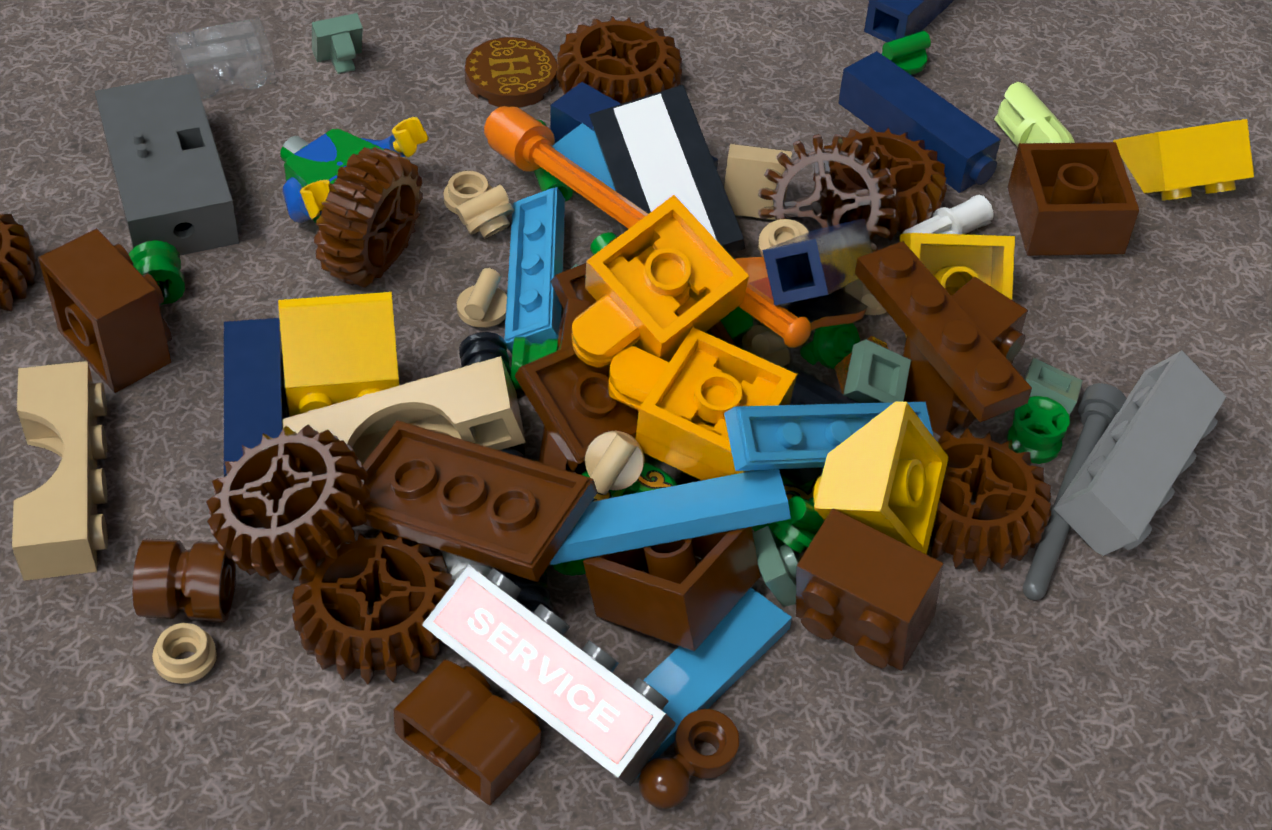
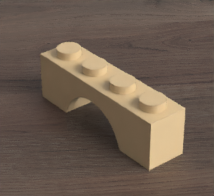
M501 356L282 419L283 428L287 426L296 431L297 434L308 424L319 433L328 429L340 441L344 440L347 445L353 448L362 465L397 420L496 450L526 443L516 390Z
M88 361L18 368L17 413L27 444L45 448L62 457L56 472L46 483L14 500L12 549L23 580L97 572V550L107 549L108 547L104 514H97V504L107 503L105 472L103 468L97 469V459L107 458V441L104 426L97 425V417L107 415L103 383H93Z

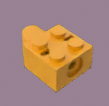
M673 195L586 261L585 289L597 302L574 319L572 324L573 350L580 360L587 365L597 368L608 365L618 352L634 344L639 349L668 362L672 359L692 327L706 332L743 303L749 275L681 201Z
M692 327L670 362L635 346H629L618 352L610 364L608 391L611 398L639 411L635 440L640 444L643 453L700 480H708L749 472L735 471L724 413L735 406L790 405L797 374Z

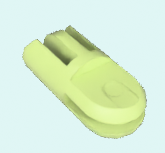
M1016 82L1009 86L1004 95L1006 99L1001 102L994 121L1017 147L1019 143H1075L1071 133L1025 83Z

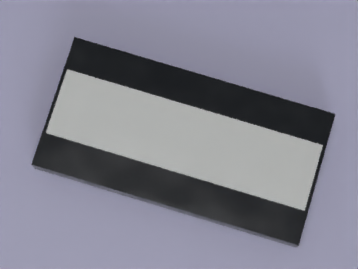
M684 85L589 114L591 125L617 193L648 214L675 195L729 254L745 249L744 237Z

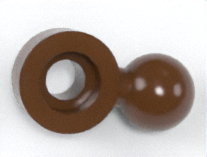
M711 709L697 710L684 717L676 732L674 742L675 756L673 758H655L649 761L640 773L639 790L645 801L659 809L676 807L686 798L689 792V777L691 775L699 778H715L727 772L735 761L739 747V733L733 721L725 714ZM700 742H707L715 747L716 752L712 755H702L697 752L694 746Z

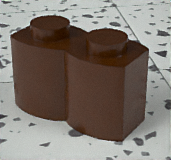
M445 659L393 709L395 733L406 744L434 765L442 768L450 777L488 805H491L540 754L541 730L533 712L520 702L512 701L509 703L503 698L493 695L486 678L470 666L462 668Z

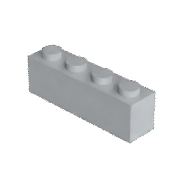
M1182 350L1145 370L1122 408L1117 412L1054 507V510L1095 552L1103 556L1122 547L1126 550L1137 547L1151 533L1152 526L1149 522L1156 511L1162 508L1174 495L1175 490L1172 488V485L1178 475L1184 472L1196 459L1195 447L1216 426L1218 420L1214 416L1226 399L1224 393Z

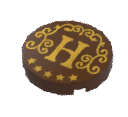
M502 37L488 40L475 47L466 58L465 83L470 93L478 99L479 95L487 98L490 105L518 108L534 105L544 99L545 93L550 89L552 92L556 87V59L550 50L532 40L517 37Z

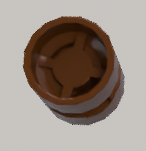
M146 538L142 540L138 548L134 565L132 594L135 613L139 617L174 619L183 610L191 620L225 622L229 618L235 592L236 564L232 559H227L226 551L220 550L218 547L219 542L197 541L190 550H186L180 540Z

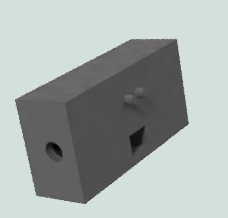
M194 74L95 91L132 247L134 248L146 241L158 240L173 245L180 255L239 244L233 201Z

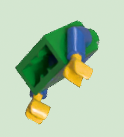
M411 117L398 123L392 129L393 135L383 140L359 138L341 129H331L310 144L299 136L290 137L280 151L281 160L285 162L286 183L283 186L282 192L289 217L297 223L310 219L316 223L323 210L321 202L325 201L328 196V185L334 184L336 181L338 169L346 167L352 154L358 155L364 147L370 149L377 147L382 150L386 148L401 154V157L412 156L417 151L418 144L426 143L429 140L418 117Z

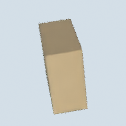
M730 144L724 189L735 215L759 218L758 212L760 209L773 206V200L762 199L758 196L761 188L776 189L777 183L768 180L764 174L768 168L783 174L786 168L778 162L776 156L783 152L791 159V151ZM787 188L785 191L784 202L786 201Z

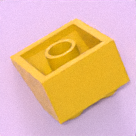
M1247 119L1113 140L1117 144L1121 158L1144 193L1161 192L1162 201L1192 197L1191 187L1205 185L1206 194L1236 190L1235 180L1254 177Z
M932 233L900 234V242H905L951 296L975 276L1012 300L1015 236Z
M392 292L278 300L285 389L290 417L399 386Z
M896 401L827 454L822 476L817 479L814 486V509L824 520L832 508L927 555L949 457L907 402Z

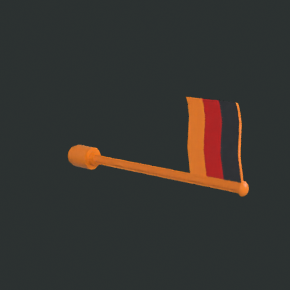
M503 106L495 109L488 116L484 126V134L489 146L519 169L530 172L542 167L628 229L648 215L641 208L555 150L552 146L555 144L553 132L522 109ZM748 257L734 259L749 275L744 300L739 307L784 338L785 345L790 348L803 345L808 340L811 331L816 328L848 324L862 319L868 308L867 305L841 288L828 295L774 305L764 258Z

